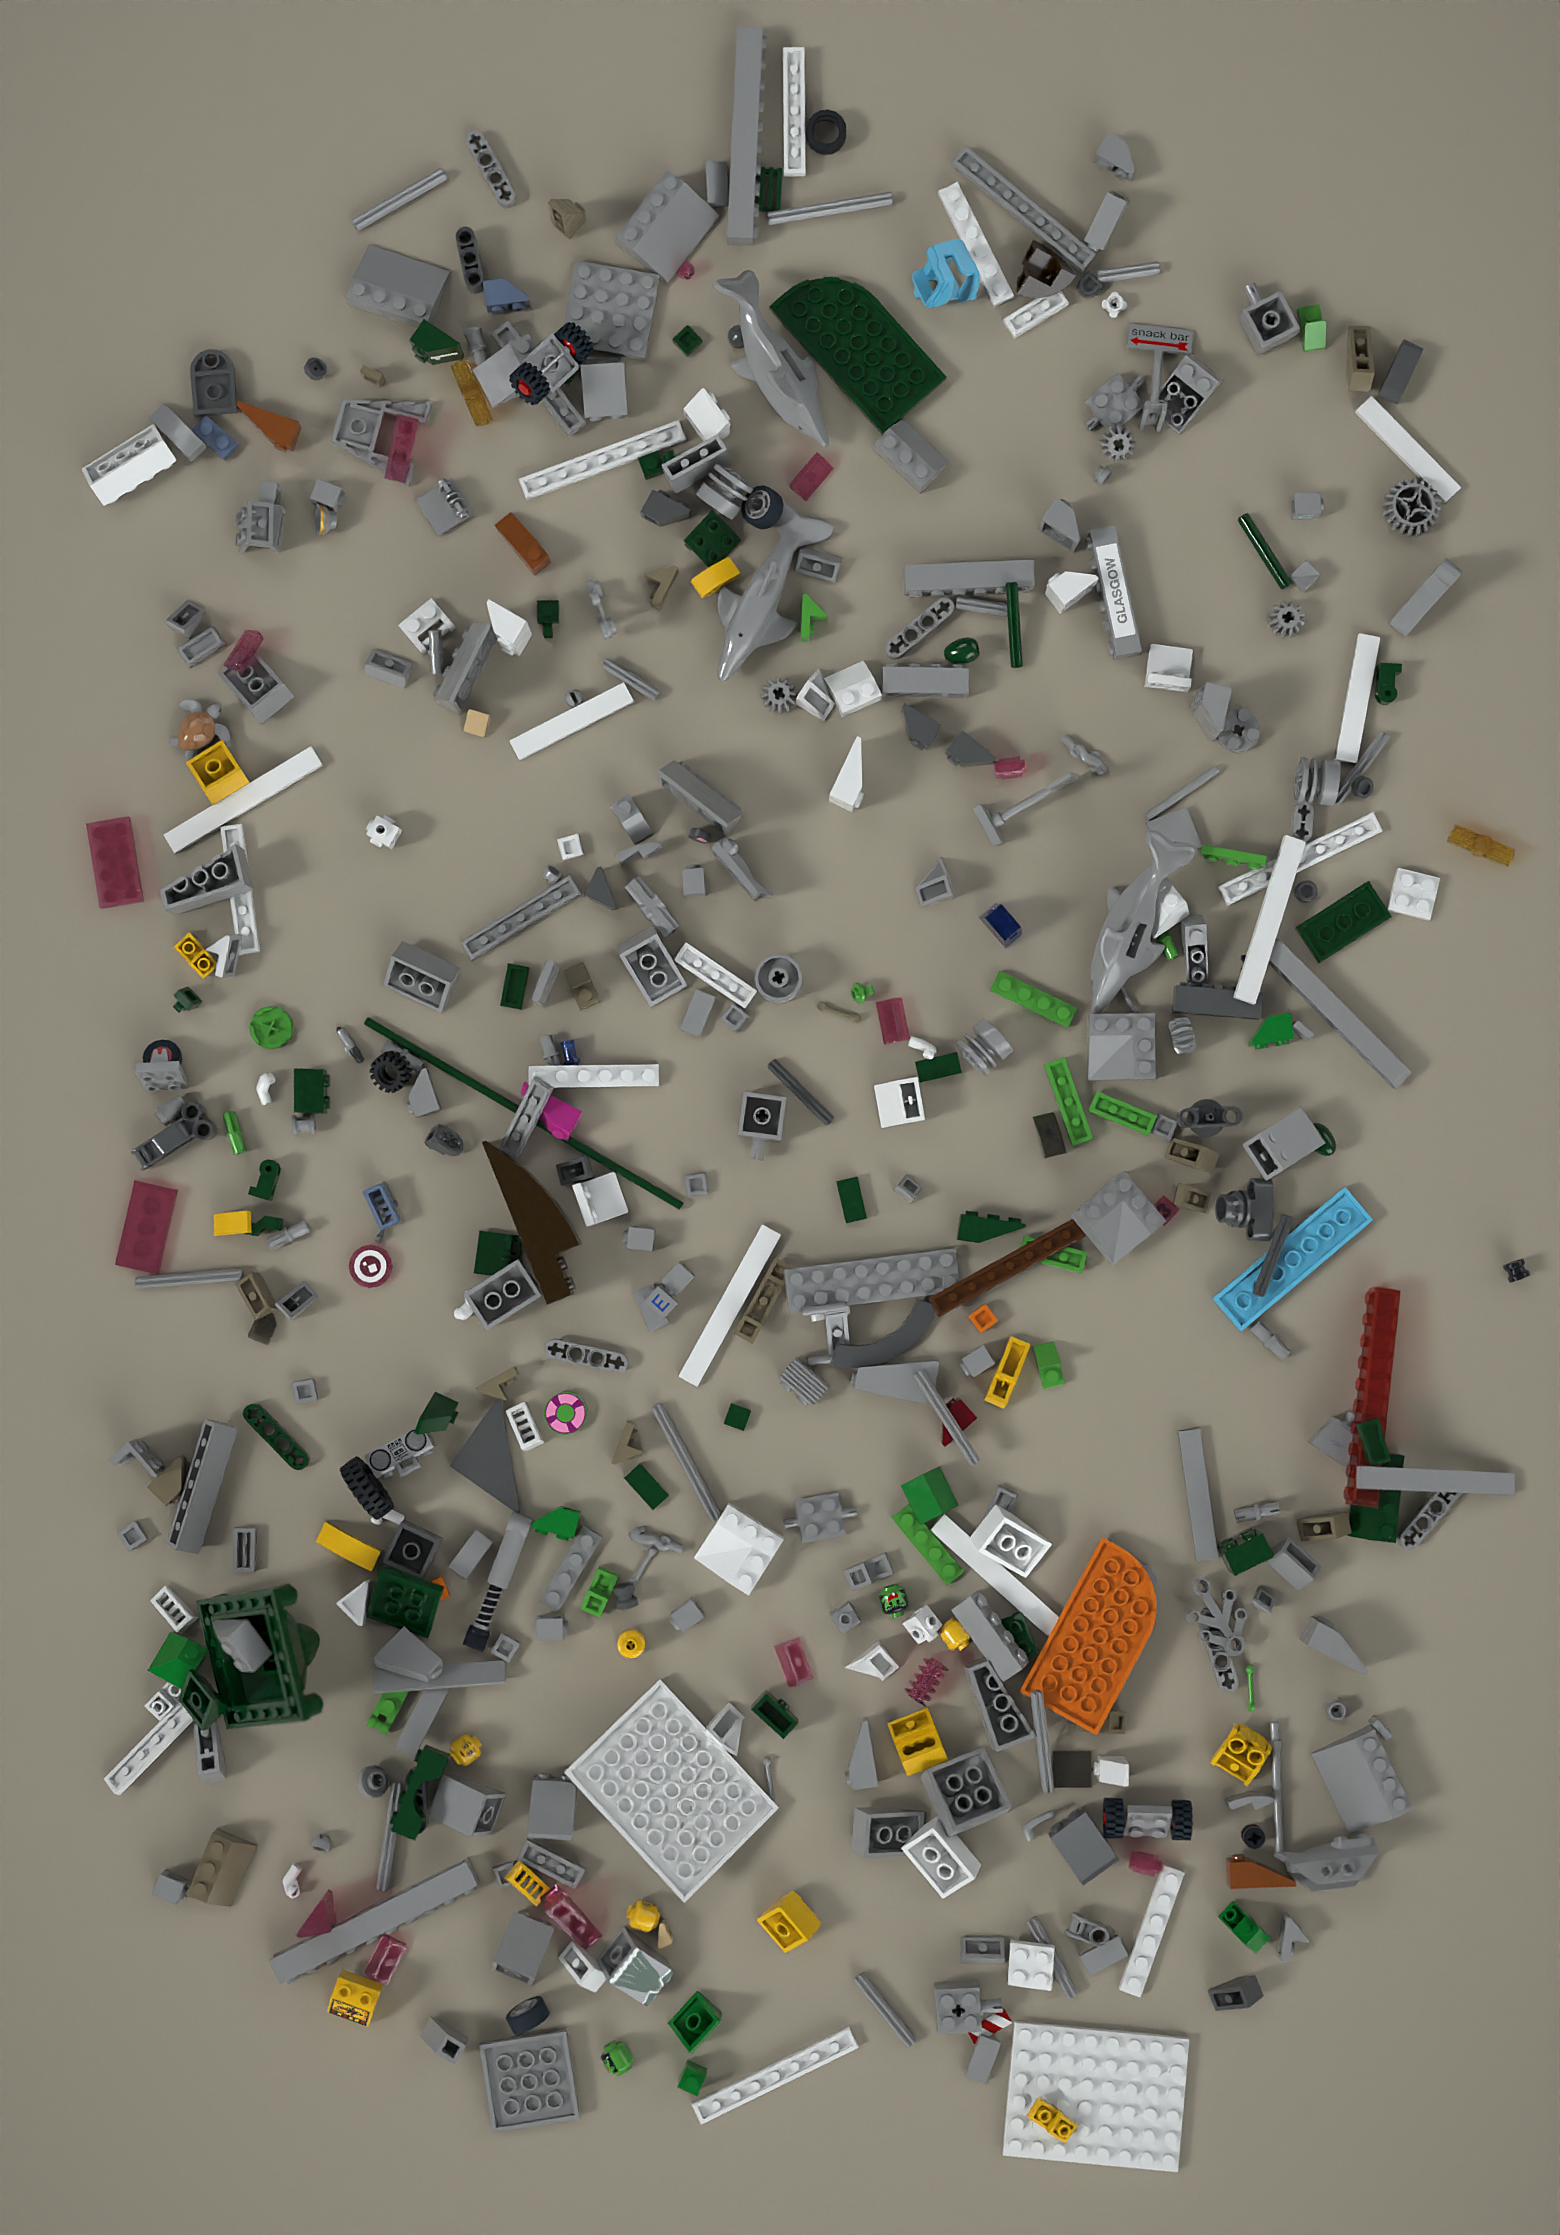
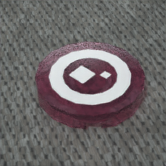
M376 1245L360 1247L353 1253L349 1262V1271L353 1280L360 1286L367 1288L379 1287L389 1279L393 1269L392 1258L388 1252Z

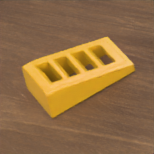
M517 1861L504 1877L536 1907L551 1890L521 1861ZM524 1871V1875L516 1882L515 1879ZM529 1876L531 1879L522 1887L521 1884ZM535 1881L537 1884H536V1885L534 1886V1888L528 1893V1892H527L528 1888H529V1887L532 1885V1883ZM539 1887H542L543 1890L540 1892V1894L536 1898H533L532 1896L534 1895V1893L539 1889Z

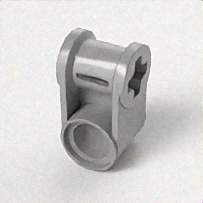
M1072 1912L1071 1916L1073 1918L1069 1929L1065 1931L1066 1935L1098 1947L1104 1946L1108 1942V1931L1103 1923L1090 1919L1081 1913ZM1096 1930L1104 1932V1936L1100 1939H1095L1092 1935Z

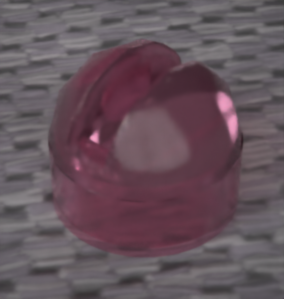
M687 260L676 274L684 280L691 279L695 272L694 267Z

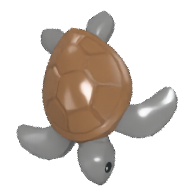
M184 700L180 703V707L191 711V714L181 723L178 736L171 738L169 743L176 747L180 746L181 749L185 750L184 754L187 760L195 757V750L209 745L214 735H217L220 741L223 740L226 746L230 744V733L227 727L214 722V719L218 718L221 713L220 703L210 705L206 712H203L202 706L198 701Z

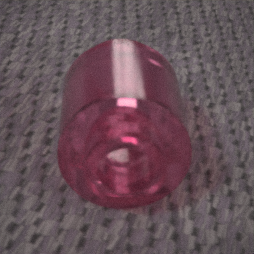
M1014 756L994 761L996 779L1006 780L1022 777V773L1026 772L1025 760H1020V756Z
M1140 1850L1137 1852L1132 1851L1128 1868L1133 1869V1872L1154 1877L1155 1873L1159 1874L1162 1861L1158 1860L1159 1855Z

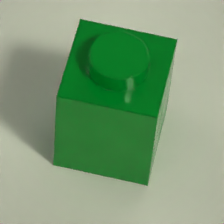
M687 2060L678 2079L677 2087L698 2096L707 2076V2068Z

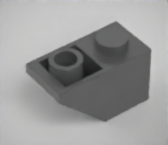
M652 489L640 513L642 518L662 527L689 519L691 509H689V505L681 500L676 502L670 499V495L662 490L657 492Z

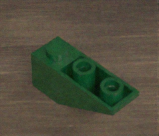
M966 1211L965 1214H960L956 1240L981 1243L1025 1228L1026 1224L1021 1223V1219L1008 1217V1221L999 1220V1215L987 1214V1218L978 1217L979 1212Z

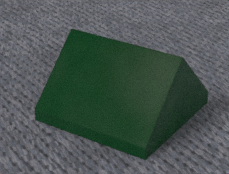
M194 1669L189 1670L178 1701L203 1731L230 1707L204 1676Z

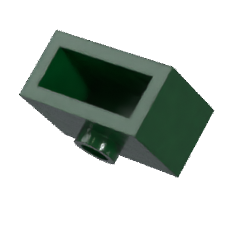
M765 1690L751 1705V1710L782 1739L798 1724V1718L788 1710L790 1706L782 1698L777 1700L768 1690Z

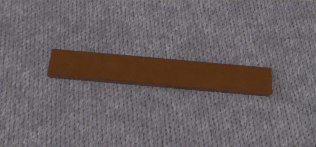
M1071 1219L928 1299L938 1317H941L1087 1235Z

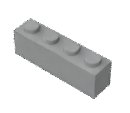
M889 663L887 666H883L882 696L967 698L969 694V668H964V665L955 664L951 665V668H943L941 664H931L930 667H921V664H909L908 667H900V664Z
M978 1590L951 1610L1002 1682L1022 1670L1029 1663L1026 1653L1017 1646L1013 1635L1004 1628L1000 1617L991 1610L987 1599Z

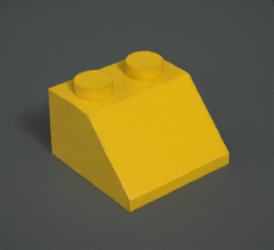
M223 740L185 762L212 805L250 783Z
M794 1890L782 1896L756 1919L784 1953L808 1941L822 1924L816 1914L809 1909Z

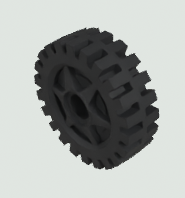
M354 1457L340 1468L341 1476L348 1485L347 1487L352 1491L353 1496L357 1498L359 1504L374 1519H380L394 1508L387 1490L379 1479H376L371 1468L360 1457Z

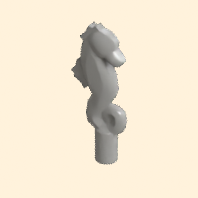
M1065 735L1061 740L1070 749L1069 752L1072 757L1078 758L1081 756L1085 764L1093 766L1090 768L1091 773L1101 775L1108 771L1107 764H1104L1101 760L1099 752L1091 751L1088 753L1083 744L1075 743L1068 735Z
M636 1527L629 1532L628 1536L631 1538V1541L634 1540L646 1550L655 1545L661 1551L670 1549L681 1554L683 1545L673 1542L672 1538L668 1535H662L659 1539L657 1535L652 1533L642 1534L646 1531L645 1527Z

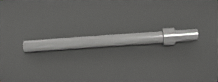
M1270 1722V1739L1268 1742L1272 1746L1271 1764L1273 1798L1275 1800L1273 1803L1275 1851L1284 1852L1280 1767L1282 1740L1279 1739V1722Z

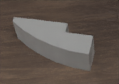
M165 404L161 405L149 417L158 429L191 462L207 448L193 431Z
M261 480L259 502L274 503L273 546L271 548L274 552L279 553L286 514L284 507L279 505L281 487L278 483Z

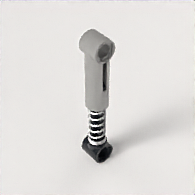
M516 1512L512 1513L500 1549L487 1579V1582L490 1584L489 1589H486L487 1594L486 1597H483L484 1602L481 1604V1610L478 1611V1618H475L474 1624H470L463 1645L481 1652L484 1651L491 1634L489 1623L492 1622V1615L495 1614L494 1610L498 1607L497 1602L501 1600L500 1594L503 1593L502 1589L508 1588L534 1519Z

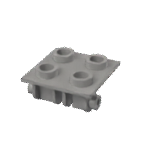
M453 478L440 480L438 482L439 486L416 499L438 536L474 515L473 510Z

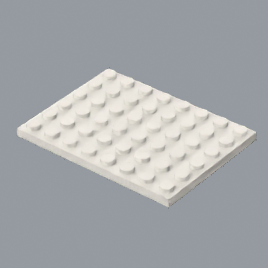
M660 1679L564 1771L569 1779L684 1903L779 1809L732 1756L705 1732V1727Z
M1014 2021L1003 2156L1178 2172L1189 2038ZM1038 2097L1053 2105L1078 2125L1066 2144L1049 2134L1045 2128L1029 2119L1026 2115Z

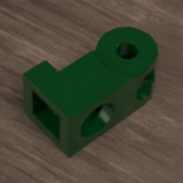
M1379 663L1377 665L1375 698L1379 704L1388 705L1397 698L1395 676L1402 673V664Z
M267 1159L260 1164V1177L256 1188L250 1186L248 1195L272 1201L281 1173V1167L278 1162Z

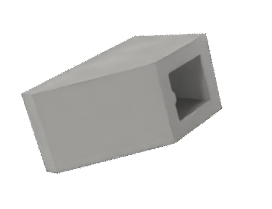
M1108 132L1097 150L1093 162L1100 169L1109 170L1114 173L1118 179L1131 182L1135 169L1127 142Z
M432 2016L420 2034L422 2040L436 2054L453 2064H456L469 2039Z

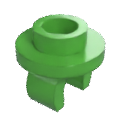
M858 982L854 983L851 989L852 999L858 1004L864 1003L865 997L874 993L872 985L862 987Z

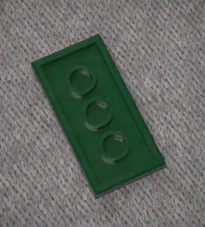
M1367 881L1301 923L1295 929L1319 964L1392 916L1370 882Z

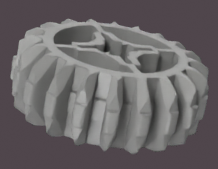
M1408 478L1403 480V484L1398 481L1395 487H1390L1388 490L1390 494L1384 496L1387 502H1384L1382 507L1387 510L1383 512V516H1389L1386 524L1392 522L1394 524L1391 527L1392 530L1398 527L1399 535L1406 531L1407 537H1410L1413 532L1416 536H1419L1421 531L1426 533L1428 527L1432 528L1435 525L1434 521L1439 519L1437 513L1441 511V507L1437 506V504L1441 502V499L1434 498L1438 492L1430 491L1432 484L1425 487V480H1421L1419 484H1417L1416 478H1413L1411 483ZM1405 492L1414 493L1411 498L1398 497V495ZM1421 497L1425 500L1427 506L1421 503ZM1414 501L1415 509L1409 514V505ZM1396 506L1402 511L1403 518L1398 514ZM1414 516L1419 518L1422 516L1425 518L1421 522H1409L1410 519Z

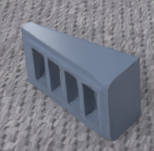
M385 1181L363 1191L381 1231L401 1222ZM381 1191L382 1195L374 1198L373 1194ZM381 1199L385 1200V1203L377 1206V1201ZM388 1206L389 1211L380 1214L379 1210ZM392 1214V1219L383 1222L382 1218Z

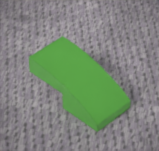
M599 1566L580 1609L600 1618L619 1574Z

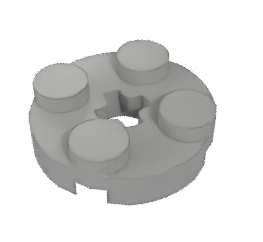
M1233 709L1226 713L1223 730L1216 738L1224 749L1234 751L1235 753H1242L1254 746L1260 736V726L1256 717L1247 709ZM1238 725V727L1243 728L1242 736L1232 733L1235 729L1234 726Z

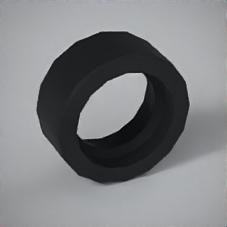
M827 109L820 110L810 117L806 126V138L810 148L816 153L823 155L833 154L841 149L846 139V123L841 115ZM822 121L833 122L839 130L838 138L834 142L826 144L817 141L814 137L815 126Z

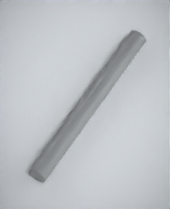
M1213 766L1144 814L1147 821H1151L1219 773L1217 767Z

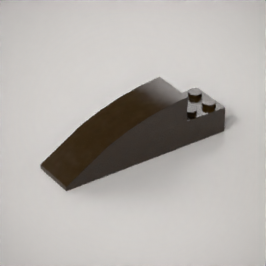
M482 1142L546 1304L548 1305L573 1295V1290L576 1289L573 1278L568 1277L565 1272L568 1266L564 1257H559V1253L582 1245L573 1225L547 1189L527 1169L491 1142Z

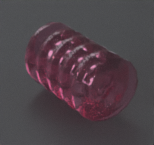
M923 1658L926 1667L918 1666L922 1673H914L917 1682L910 1680L909 1683L913 1688L904 1689L908 1696L925 1707L927 1706L923 1700H931L928 1693L934 1694L936 1692L932 1685H940L937 1677H945L941 1670L949 1671L948 1667L934 1658Z

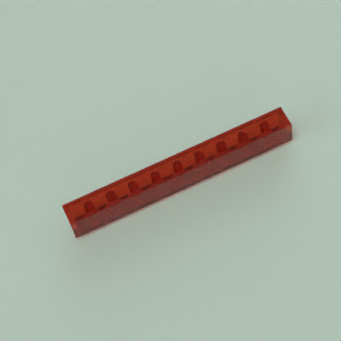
M1372 1287L1365 1294L1367 1308L1362 1319V1324L1365 1327L1364 1334L1360 1338V1346L1362 1347V1354L1358 1359L1360 1372L1355 1383V1389L1358 1391L1357 1399L1353 1403L1355 1418L1350 1428L1353 1434L1352 1442L1348 1447L1350 1464L1346 1467L1348 1482L1343 1492L1346 1505L1365 1508L1378 1507L1379 1489L1356 1488L1357 1466H1368L1356 1424L1379 1418L1385 1438L1400 1290ZM1382 1463L1371 1467H1382Z

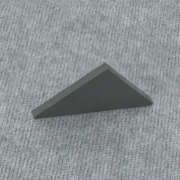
M497 1398L450 1467L511 1510L519 1513L520 1507L502 1401Z

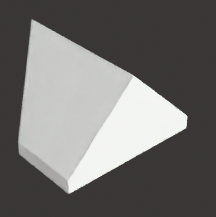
M818 668L798 694L796 704L824 721L835 705V702L832 701Z
M369 1579L336 1603L358 1626H363L366 1621L371 1580Z
M877 1641L844 1668L875 1676L883 1681L896 1671L899 1666L882 1644Z
M729 1702L706 1725L705 1732L720 1747L737 1756L742 1720L745 1717Z

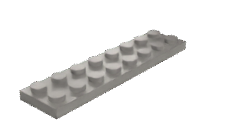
M955 1248L783 1270L789 1313L802 1312L804 1307L844 1301L846 1306L935 1295L959 1282Z

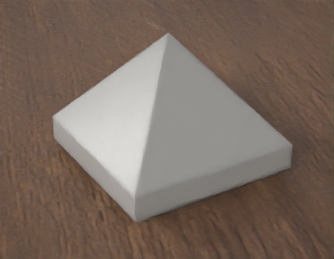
M1258 1587L1251 1602L1256 1609L1270 1614L1276 1599Z

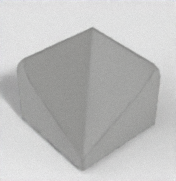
M1305 560L1289 578L1304 593L1321 574Z

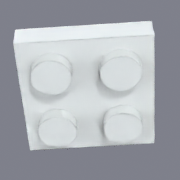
M1397 868L1387 910L1429 921L1440 878Z
M1011 1940L1008 1985L1051 1991L1055 1945Z

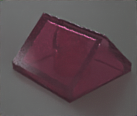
M328 1889L296 1934L297 1937L302 1938L326 1934L332 1931L337 1923L331 1890Z

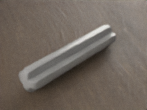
M1159 262L1102 269L1097 271V279L1103 283L1158 275L1160 273Z
M960 596L956 599L955 607L957 609L1008 617L1007 604Z
M610 658L604 661L602 665L604 670L651 700H655L658 697L660 691Z

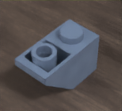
M506 279L483 281L488 313L498 315L503 314L507 310L521 312L526 310V308H530L528 296Z

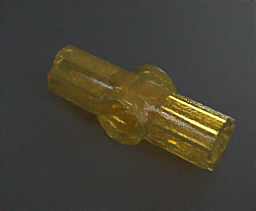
M459 360L450 368L476 427L486 425L493 418L480 386L476 381L468 360ZM475 389L477 391L476 395L472 397L466 395L469 390Z
M1457 824L1454 825L1448 836V843L1465 849L1474 856L1486 858L1504 867L1509 866L1515 855V849L1492 840L1488 835H1480ZM1478 841L1484 842L1486 846L1484 851L1478 849Z

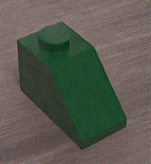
M434 1392L419 1418L414 1433L419 1435L445 1431L449 1423L454 1424L459 1414L456 1411L459 1402Z

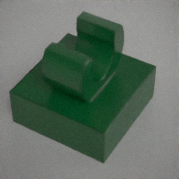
M188 986L179 989L173 995L178 1000L173 1006L178 1013L182 1010L190 1011L198 1008L203 1002Z

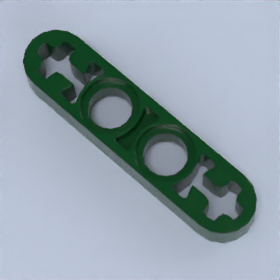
M254 1403L245 1407L243 1411L244 1419L291 1468L302 1470L307 1467L310 1460L307 1452L261 1405ZM251 1408L252 1410H254L257 1408V1415L260 1417V1419H262L264 1416L267 1419L262 1421L260 1425L257 1426L256 1423L259 1422V1420L256 1417H249V1415L251 1414L249 1409ZM266 1423L274 1425L275 1430L272 1435L264 1433L263 1426ZM282 1438L287 1439L290 1443L286 1451L278 1447V1442ZM295 1447L297 1450L293 1453L296 1456L302 1455L304 1457L302 1459V1462L304 1464L296 1465L294 1463L296 1461V1458L293 1455H290L288 1458L286 1454L291 1452Z

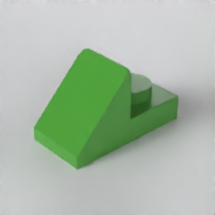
M1320 304L1299 307L1297 313L1304 352L1325 349L1326 320H1322Z
M803 594L801 641H809V635H814V622H810V620L827 621L828 618L823 610L807 594Z
M1054 1341L1033 1346L1043 1389L1065 1384L1060 1367L1061 1361Z

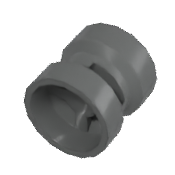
M625 1582L613 1587L614 1595L618 1598L616 1602L618 1610L630 1609L639 1604L637 1597L634 1596V1582Z

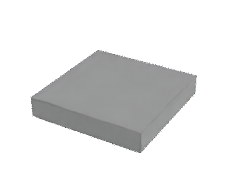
M1187 807L1146 822L1148 829L1159 831L1172 842L1190 843L1196 846V850L1202 848Z

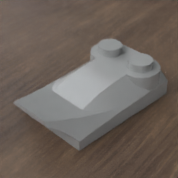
M723 838L711 847L712 854L753 901L761 897L774 898L773 893L754 880L748 866L738 854V845L731 838L728 840Z

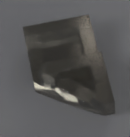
M270 1313L255 1320L249 1331L248 1338L269 1345L277 1327L274 1314Z

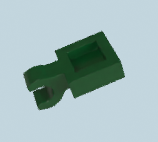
M657 450L638 458L646 480L664 473L661 465L676 457L674 450L668 451L662 456L659 455Z
M537 600V623L543 624L544 638H553V624H559V600Z

